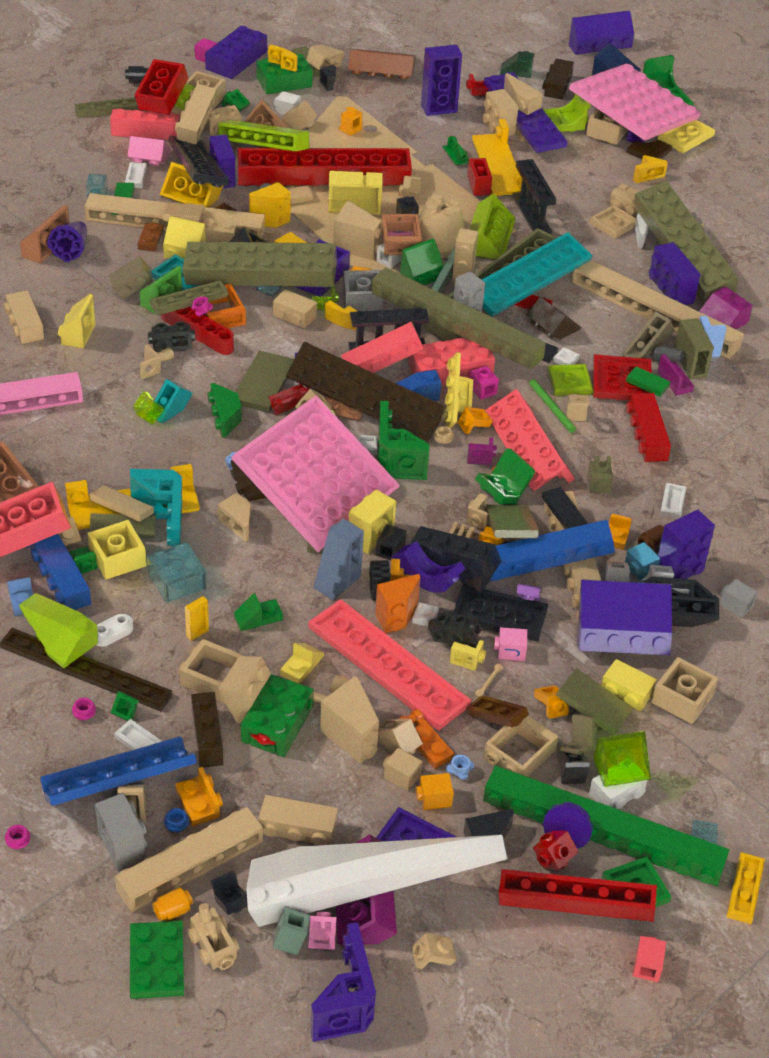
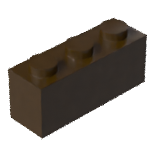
M556 58L554 64L550 65L546 80H544L542 89L545 90V97L563 100L573 75V61Z
M215 692L191 694L199 768L223 766V744Z

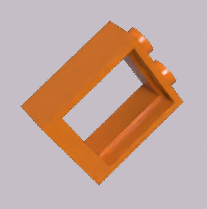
M224 284L228 290V296L209 301V303L215 305L229 302L231 308L214 312L208 311L203 315L226 328L246 325L245 307L232 284Z

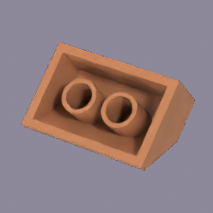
M63 205L32 230L29 235L22 239L20 248L23 258L40 264L52 253L47 246L49 235L57 226L70 223L68 205Z

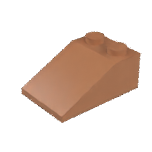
M3 441L0 442V503L39 487Z

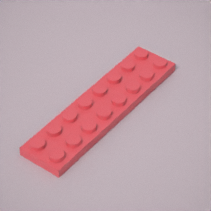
M338 600L308 622L309 629L411 710L419 709L424 719L438 731L464 712L466 707L471 704V699L343 600Z

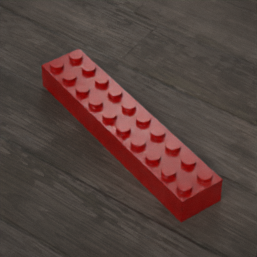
M238 148V185L244 186L262 185L264 183L272 185L277 182L282 186L329 185L330 171L363 172V175H367V172L382 173V186H400L404 183V176L411 177L412 175L409 148H309L300 151L277 148Z

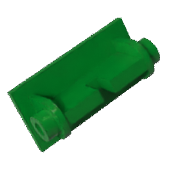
M449 136L447 145L442 146L455 165L468 163L469 158L466 150L458 144L455 136Z

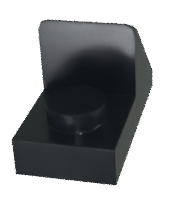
M557 749V759L561 764V783H585L590 767V762L585 754L578 755Z

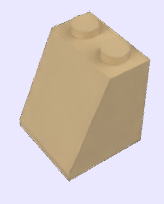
M347 201L334 219L333 243L337 247L350 251L351 255L374 260L377 255V247L381 245L380 239L383 232L381 220L351 201Z
M354 676L321 701L320 731L358 763L361 764L367 758H372L378 750L379 720L359 679Z

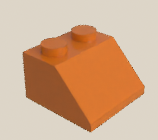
M419 574L377 584L375 615L385 634L406 628L414 615L419 601L421 578Z

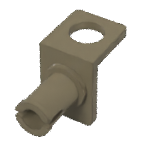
M578 714L572 715V742L561 746L560 751L580 755L594 749V735L599 734L602 728H599L600 726L594 723L593 717Z

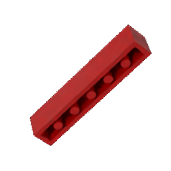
M501 869L499 905L654 922L657 885Z

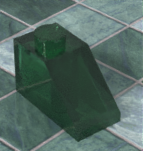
M529 51L517 52L502 63L500 74L514 72L518 77L531 78L535 53H530Z

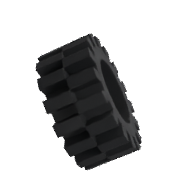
M388 560L370 561L369 583L372 600H376L377 584L391 581Z

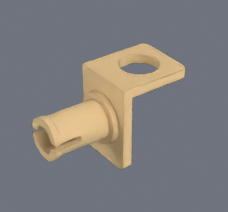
M148 344L145 345V361L140 363V378L145 379L160 374L161 362L172 360L174 358L173 350L167 347L158 353ZM148 365L153 368L150 372H145Z
M568 394L566 417L570 421H586L587 407L590 406L589 396Z

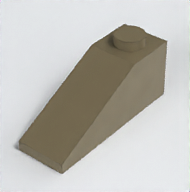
M655 312L621 355L623 357L646 359L655 351L656 347L664 345L674 332L672 321Z

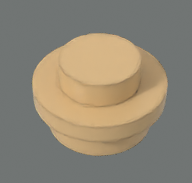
M439 426L433 434L434 440L440 444L450 443L454 436L451 428L447 426Z

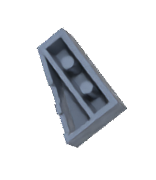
M344 518L329 529L313 587L333 601L356 582L362 574L364 531Z

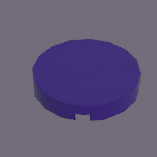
M571 802L553 805L547 811L543 821L545 834L552 830L568 831L577 849L587 844L593 832V823L591 824L588 812L581 806Z

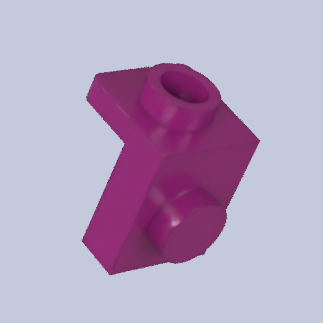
M489 437L488 445L469 443L467 464L491 465L492 457H496L497 445H493V437Z

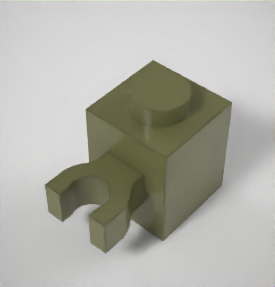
M595 456V461H590L587 475L590 493L611 492L613 481L611 456H607L606 461H600L599 456Z

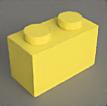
M616 659L604 674L601 686L629 706L642 711L654 694L657 679Z

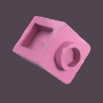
M316 912V916H310L308 949L335 950L337 917H331L332 913Z

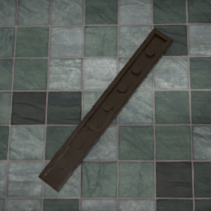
M11 628L0 642L1 649L117 694L118 691H121L138 699V703L160 712L172 697V690L83 655L63 668L47 655L45 647L37 637L15 628Z

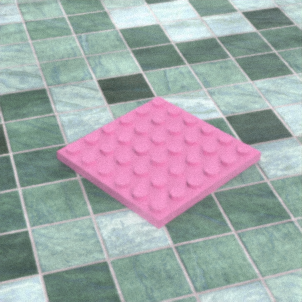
M624 64L573 82L569 87V90L645 141L699 119L701 114L694 106L688 105L682 98L674 96L670 90L662 88L656 81L650 80L644 73L638 72L630 64Z
M317 395L240 449L231 458L318 553L324 549L330 527L337 524L343 518L349 521V511L352 507L361 503L365 496L370 495L376 489L390 496L400 487L397 481Z

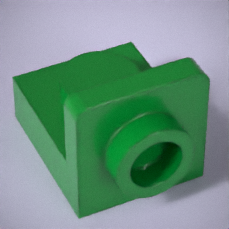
M236 89L232 92L228 91L224 95V100L221 104L223 107L228 104L230 106L235 105L240 112L249 107L250 102Z
M87 546L69 551L81 574L97 569L96 554L94 551L90 552Z

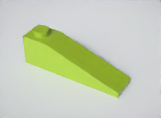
M35 593L19 604V608L27 622L36 632V637L45 647V652L61 667L65 668L98 644L97 625L82 613L38 593Z

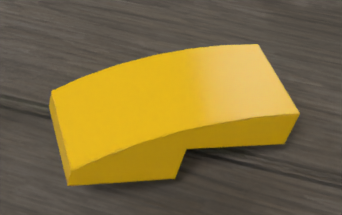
M270 44L268 47V62L280 64L282 69L296 72L297 55L287 49Z
M331 300L325 303V319L341 327L356 330V327H352L350 312H357L350 306L343 309Z

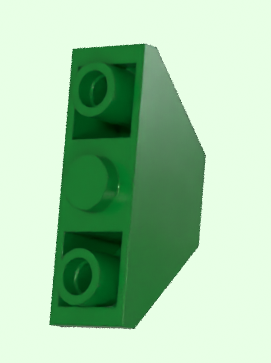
M210 383L211 391L207 392L208 402L213 404L211 405V412L213 417L216 416L215 428L220 430L221 437L223 438L242 421V406L238 393L216 383Z

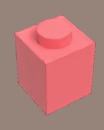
M640 936L633 977L659 982L663 969L666 941L658 940L655 937Z

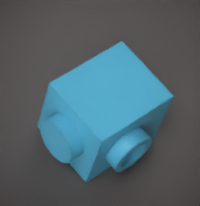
M644 542L627 550L625 563H628L630 573L634 574L639 580L644 579L648 575L650 565H659L660 557Z

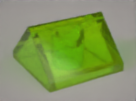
M645 731L597 738L593 760L604 787L651 780Z

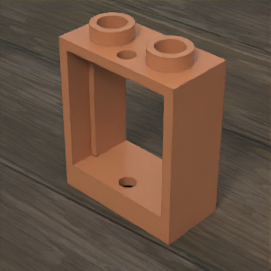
M382 214L381 229H383L384 255H402L403 249L422 243L418 214ZM388 231L413 232V236H388Z

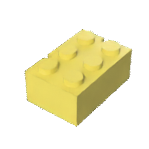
M330 171L328 213H339L345 203L351 201L370 214L381 215L382 173L367 172V175H363V172Z

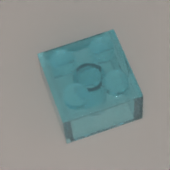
M188 542L147 556L148 574L166 603L206 589V570Z

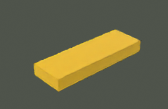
M740 852L726 915L727 918L752 924L765 863L764 858Z

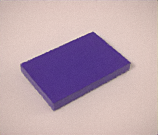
M398 807L376 838L386 842L455 838L457 836Z

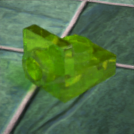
M145 391L141 393L133 405L136 415L151 424L156 422L164 410Z

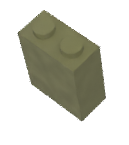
M698 318L680 320L674 347L684 351L683 361L680 362L689 379L707 377L714 346Z

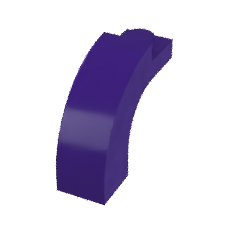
M417 541L405 545L391 557L392 559H400V568H404V575L412 576L419 574L421 577L420 587L433 593L445 592L460 578L459 574L465 570L461 562L449 566H441L434 563L424 553Z

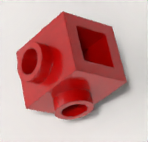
M552 830L542 835L539 839L540 841L532 847L537 855V861L544 869L561 870L579 852L568 831Z

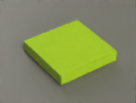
M586 364L548 365V374L554 396L593 394V386Z

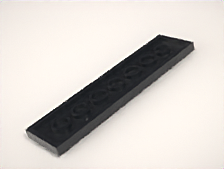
M169 135L168 142L194 183L200 185L211 183L215 187L228 186L229 178L203 141L198 140L197 144L177 140L176 136Z

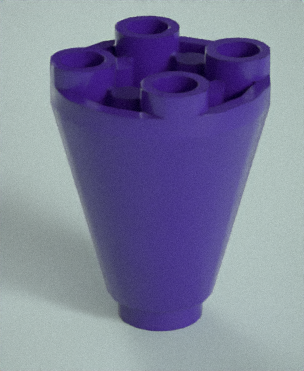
M75 221L57 226L49 235L48 248L64 262L77 259L85 247L87 237L86 224L81 221Z

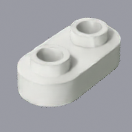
M118 614L97 624L98 644L96 646H108L129 635L133 631V619L127 614Z

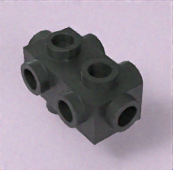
M182 321L176 322L175 325L167 326L166 323H157L155 327H151L152 332H148V342L153 345V350L158 353L167 347L179 351L192 349V341H195V330H191L190 324L186 325Z
M448 611L446 614L439 613L428 624L429 631L435 642H457L468 644L473 648L477 647L478 642L475 639L482 631L477 617L472 613H466L465 615H456L452 611Z

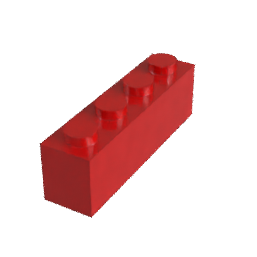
M654 393L631 394L630 401L626 403L627 414H630L631 427H634V437L639 443V454H642L644 462L668 461L671 444Z

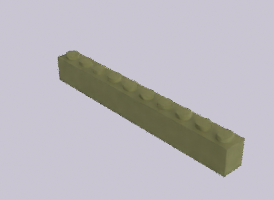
M384 268L373 277L372 294L403 309L427 308L429 321L532 370L544 358L546 342L388 268Z

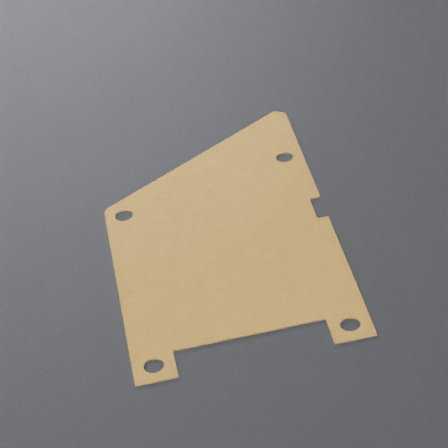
M337 96L307 130L309 131V148H409L412 164L411 177H420L422 179L420 194L410 193V197L414 196L419 205L418 218L421 216L426 201L433 194H440L450 198L455 197L459 199L465 229H470L480 201L435 165H423L412 156V154L417 153L416 150L350 98ZM347 107H354L362 112V130L351 136L338 129V126L341 125V113L345 112ZM374 126L377 130L375 132H367L364 128ZM286 185V189L302 187L296 185ZM308 185L313 193V200L291 204V213L323 241L333 243L334 219L338 213H328L329 185ZM399 185L382 186L381 215H371L381 220L382 214H396L397 198H402V195H399ZM350 254V265L381 271L384 268H388L377 262V255L374 260ZM391 268V269H390V270H392V271H395V272L399 273V272L396 271L394 268Z

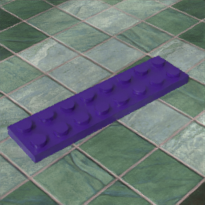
M507 72L508 74L519 79L514 72ZM505 74L484 78V84L489 91L504 89ZM542 108L529 115L518 110L516 127L536 153L567 147V140Z

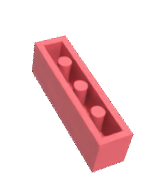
M113 109L110 117L111 136H134L169 140V135L177 137L175 125L176 122H180V114L171 112L170 115L140 110Z
M409 322L342 354L341 357L350 363L375 373L424 348L412 322Z

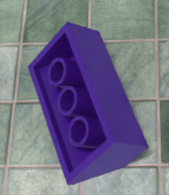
M630 11L572 18L569 47L575 55L600 52L609 43L617 49L632 48L634 28Z

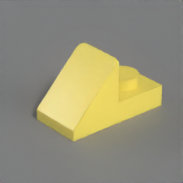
M294 643L293 655L280 669V675L290 681L301 684L324 657V652L306 643Z

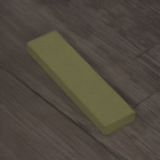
M135 97L74 104L77 118L112 114L113 109L139 110Z
M219 280L150 299V305L158 316L191 307L193 301L201 296L207 297L209 301L227 297L228 290L222 281Z

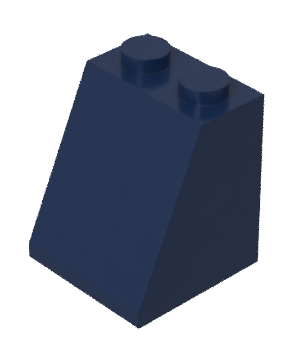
M609 43L594 56L592 76L624 64L632 65L638 72L641 69Z

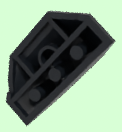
M651 576L643 582L671 584L672 626L696 627L719 620V598L696 580Z

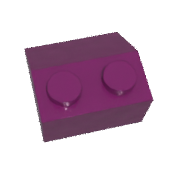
M725 286L714 292L699 312L727 326L738 329L749 323L753 305Z

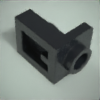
M336 66L320 67V83L327 91L333 90L336 79Z

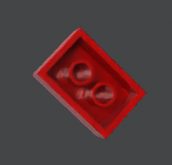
M153 59L134 94L139 110L170 115L189 79L185 65Z

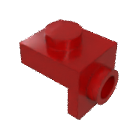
M469 74V79L466 80L467 90L469 89L471 96H484L486 92H490L485 86L484 81H475L473 74Z

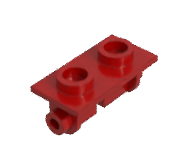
M298 384L269 396L274 414L278 415L295 408L302 397L309 391V388Z

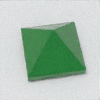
M118 691L110 713L126 721L133 720L139 700Z

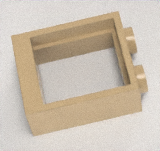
M202 639L197 646L192 648L188 659L179 666L180 685L199 693L215 692L216 700L225 703L218 690L222 682L198 673L195 669L204 657L232 668L237 658L244 655Z
M527 716L518 726L513 728L504 726L485 743L484 759L492 766L496 765L529 777L556 751L558 735L530 716ZM517 734L540 749L523 766L501 751Z

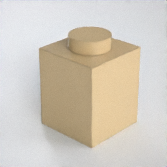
M397 748L383 762L384 779L409 791L421 776L422 761Z

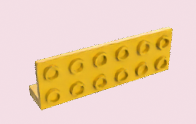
M499 119V124L496 126V134L472 135V141L478 158H486L492 175L491 193L496 196L521 192L522 177L516 168L515 160L508 145L509 127L506 119Z
M186 464L170 467L171 470H175L182 476V513L199 511L200 505L193 485L192 465ZM86 480L65 483L70 517H73L78 530L90 528L91 513L120 514L91 501L90 495H88ZM130 488L117 490L118 492L131 497Z

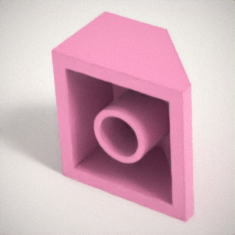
M130 136L127 157L136 163L149 162V165L152 166L165 165L171 147L164 140Z

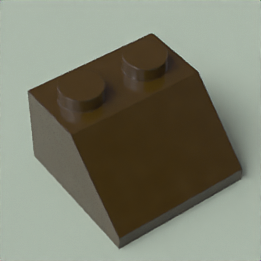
M539 297L527 313V316L532 319L530 323L538 329L543 327L545 329L543 333L551 339L555 336L561 340L581 329L580 325L541 297Z

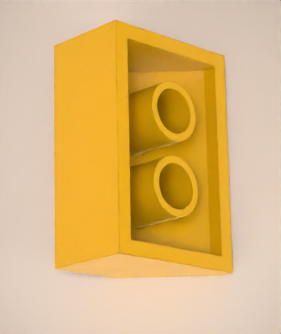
M171 162L159 195L183 204L205 205V207L210 208L219 199L224 185L222 187H215L211 183H205L204 185L196 184L183 165Z

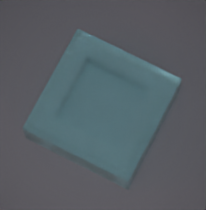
M693 820L691 835L717 844L718 824Z

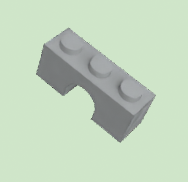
M606 561L604 581L643 583L651 576L674 578L672 566L650 565L649 573L644 579L634 580L629 576L630 568L628 563Z

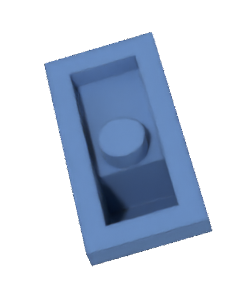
M30 577L6 581L14 616L23 615L19 604L33 595Z

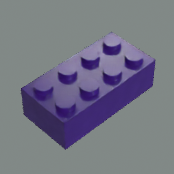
M246 26L238 27L205 52V69L233 79L267 52V35L260 31L249 29Z
M457 44L425 48L421 107L426 116L458 112L462 53Z

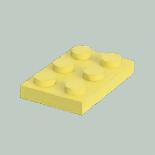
M694 120L658 135V140L673 145L672 148L678 152L685 153L713 137L715 130L698 120Z

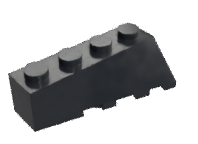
M420 526L411 543L417 541L428 558L438 565L449 566L461 562L465 570L459 574V580L462 584L475 588L480 594L483 593L501 562L495 544Z

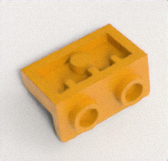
M203 767L198 768L197 777L175 783V790L192 827L220 818V807L223 806L219 792L215 793L213 790L214 783L211 775H206Z

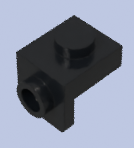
M234 871L211 880L215 901L227 915L238 913L243 908L248 907L247 893L239 886Z

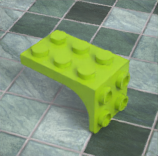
M575 94L572 101L560 108L543 110L560 132H574L585 130L586 123H588L587 113L591 104Z

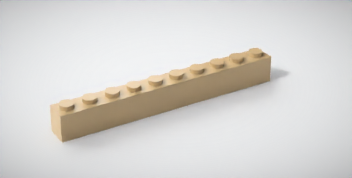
M90 193L84 206L86 221L144 228L145 223L162 224L166 231L169 222L163 220V213L168 205L166 202ZM205 207L202 218L237 222L238 232L243 227H246L260 238L263 237L265 231L264 214Z
M592 260L573 271L572 283L648 320L655 312H658L672 321L675 333H678L680 320L699 319L700 316H707ZM707 316L711 325H725ZM726 325L727 329L721 355L730 359L741 348L744 333Z

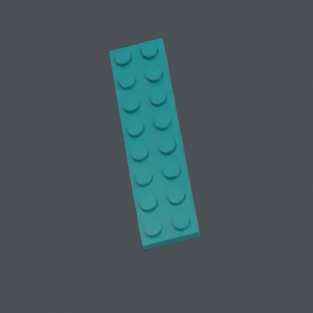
M567 232L482 279L485 282L482 308L493 317L588 263L593 255Z

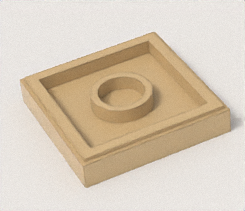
M168 203L163 213V220L169 221V218L173 216L200 222L205 211V205Z
M612 205L590 217L589 223L616 239L635 228L636 218Z

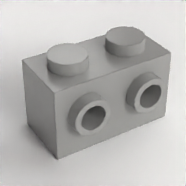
M471 271L456 277L454 300L482 312L485 282Z

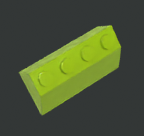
M495 194L478 203L469 230L478 231L476 256L496 260L507 250L516 218Z

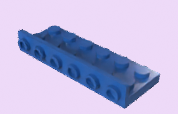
M178 736L40 777L45 800L51 806L196 764L197 761L195 754L185 749L182 737Z

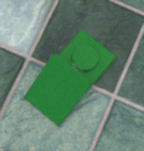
M253 593L234 612V618L240 631L282 621L283 613L276 599L259 603L256 594Z

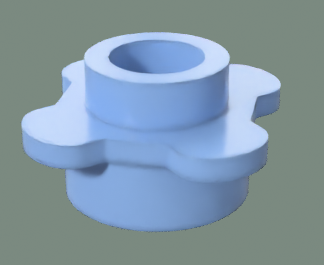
M456 755L452 758L451 764L447 765L446 771L464 780L468 778L469 771L473 770L475 765L467 756Z

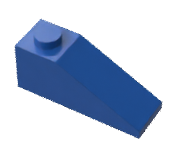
M436 370L417 372L396 383L433 401L440 400L441 380Z

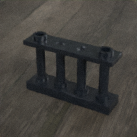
M533 159L516 161V168L522 177L521 192L512 193V197L532 232L538 228L548 234H552V230L545 219L547 206L556 205L557 198Z
M427 308L350 312L352 327H356V342H349L348 349L350 351L369 342L364 341L365 326H376V339L383 335V325H395V330L401 327L402 324L409 322L414 324V329L421 344H425L424 338L420 337L421 324L429 323Z

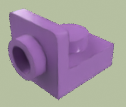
M520 583L516 593H518V597L540 602L542 588Z

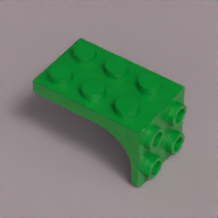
M673 55L650 58L645 61L643 73L647 78L656 81L662 88L670 90L671 94L682 98L688 105L694 106L692 100L675 82L673 76Z

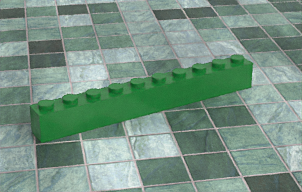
M496 765L485 786L483 802L505 810L513 809L514 814L525 816L543 824L547 811L553 805L563 804L564 802L579 805L588 812L591 824L593 823V832L589 841L602 844L609 849L624 852L634 858L648 857L650 862L656 866L671 869L681 875H687L701 880L703 883L718 887L730 851L728 848Z

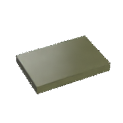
M577 668L556 693L557 697L584 716L593 717L594 723L612 736L617 733L634 709Z

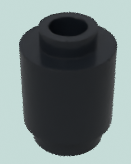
M128 66V69H125V79H129V83H141L148 68H144V66Z

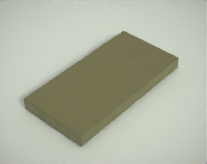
M259 350L236 390L241 406L270 412L272 406L268 397L281 392L288 379L286 374L294 359Z
M486 504V512L489 514L488 520L494 537H538L539 530L528 505Z

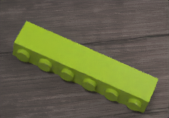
M236 120L218 122V135H227L228 140L232 142L290 151L309 149V131Z

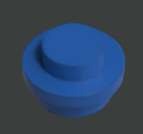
M171 809L164 818L165 828L174 833L184 831L189 825L188 815L182 809Z

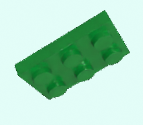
M183 920L130 923V999L184 996Z

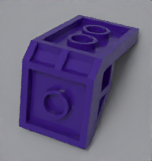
M358 922L347 924V935L343 936L345 949L342 950L344 965H349L350 972L338 974L311 1004L310 1033L313 1042L366 1032L374 1020L376 990Z

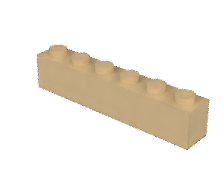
M248 807L240 811H234L221 821L213 822L202 831L190 834L183 841L166 847L164 851L145 858L141 863L131 868L122 870L115 876L116 891L132 913L156 900L158 897L177 889L262 843L263 827Z

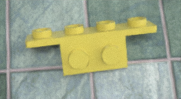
M456 352L452 358H449L447 363L449 376L446 380L448 393L445 397L447 410L444 414V421L449 428L456 424L457 415H461L465 407H472L473 379L460 376L461 353Z

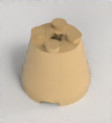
M433 194L424 205L419 218L422 242L434 239L441 258H447V255L451 254L455 247L460 228L465 229L458 198Z

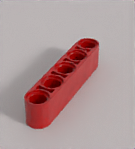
M191 307L161 315V319L170 325H175L176 322L180 321L185 322L186 325L190 324L191 330H195V340L222 355H229L234 352V333L205 315L197 316L196 311Z

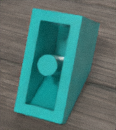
M166 379L147 414L160 423H164L184 410L193 392L177 382Z

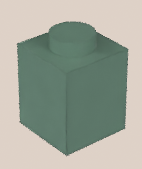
M285 907L275 929L273 948L298 955L308 932L310 915Z

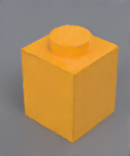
M449 773L420 776V785L416 786L417 801L422 802L423 810L452 807L454 792Z

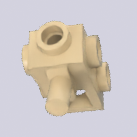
M203 903L199 905V912L190 917L188 935L193 944L198 943L201 947L199 955L204 965L210 964L212 970L218 967L221 970L228 969L233 965L234 960L237 959L238 942L234 935L230 936L228 934V926L223 915L218 916L214 907L210 909L209 904Z

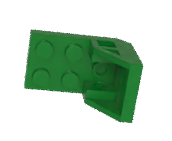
M380 401L378 462L394 479L427 480L429 444L405 429H392V423H388L392 422V409H388L389 401Z

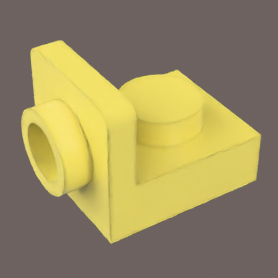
M479 640L476 648L454 642L451 647L450 663L476 671L478 664L483 663L486 656V650H483L484 641Z

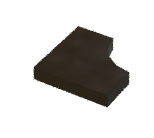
M661 140L649 143L634 141L627 147L626 153L640 159L644 155L662 159L672 151L673 145Z

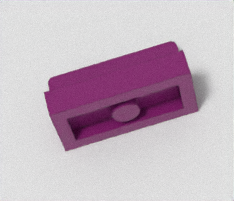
M665 354L661 355L658 373L662 378L670 381V389L677 396L693 392L694 385L677 363H672Z

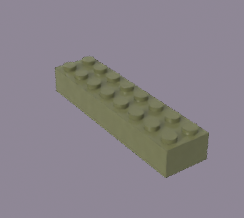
M667 180L635 193V209L660 244L674 242L700 273L696 295L703 304L707 302L714 292L725 286L733 292H737L738 277Z
M187 242L182 270L186 285H205L221 280L223 284L231 283L232 285L334 287L337 266L336 244Z

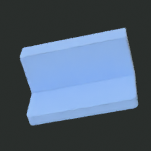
M700 316L699 321L714 346L712 357H719L726 334V325H711L707 316Z

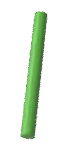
M532 379L529 385L570 433H573L576 427L539 383Z

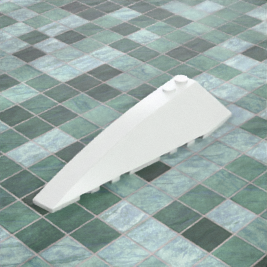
M502 835L301 846L251 860L246 888L248 912L258 927L279 922L285 907L308 914L508 859Z

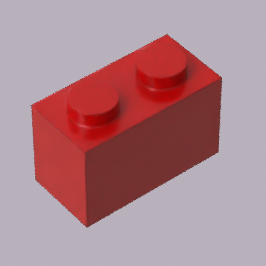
M486 158L469 159L467 177L473 195H491L492 175Z

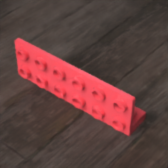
M517 389L485 410L493 420L492 425L505 447L513 449L535 469V474L528 484L532 491L537 490L557 475L560 479L564 477L568 484L575 480L573 474L533 415L534 413Z

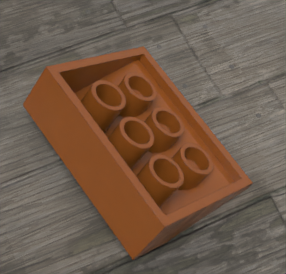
M352 49L350 50L348 70H352L353 74H361L364 71L372 76H377V73H383V77L393 78V75H399L401 79H409V76H413L416 55Z

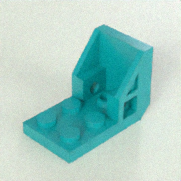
M130 469L131 497L154 507L152 516H156V519H168L167 546H171L172 555H180L182 476L175 470Z

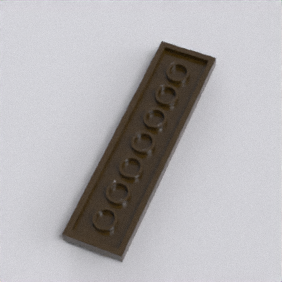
M305 341L286 374L288 379L376 420L380 418V401H389L388 409H392V422L388 423H392V427L396 429L407 430L428 444L446 411V406Z

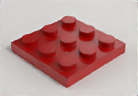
M594 354L593 398L630 401L631 394L650 393L626 382V378L636 366L652 373L651 359Z

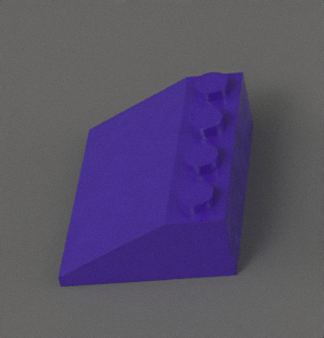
M581 579L577 647L580 651L670 655L672 639L671 584Z

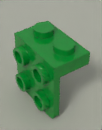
M507 448L491 474L478 473L475 480L480 484L482 490L494 497L493 500L498 504L516 505L534 476L535 469L513 449Z

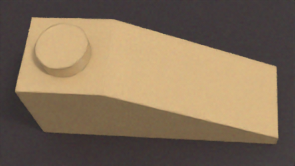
M508 73L505 74L504 89L516 102L518 110L529 115L541 108L543 93Z

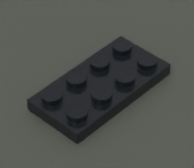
M463 584L454 613L456 615L472 613L477 617L482 629L500 632V627L527 629V639L539 642L549 604L486 589L480 594L475 588Z

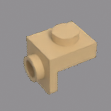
M404 176V183L400 185L399 195H402V198L410 197V193L420 194L422 179L420 177Z
M479 493L475 500L472 499L467 509V523L482 530H485V527L488 525L489 514L485 512L486 495Z
M73 517L68 518L71 528L58 533L65 547L81 543L82 541Z
M425 933L412 946L416 968L423 969L429 962L451 966L457 961L451 937Z

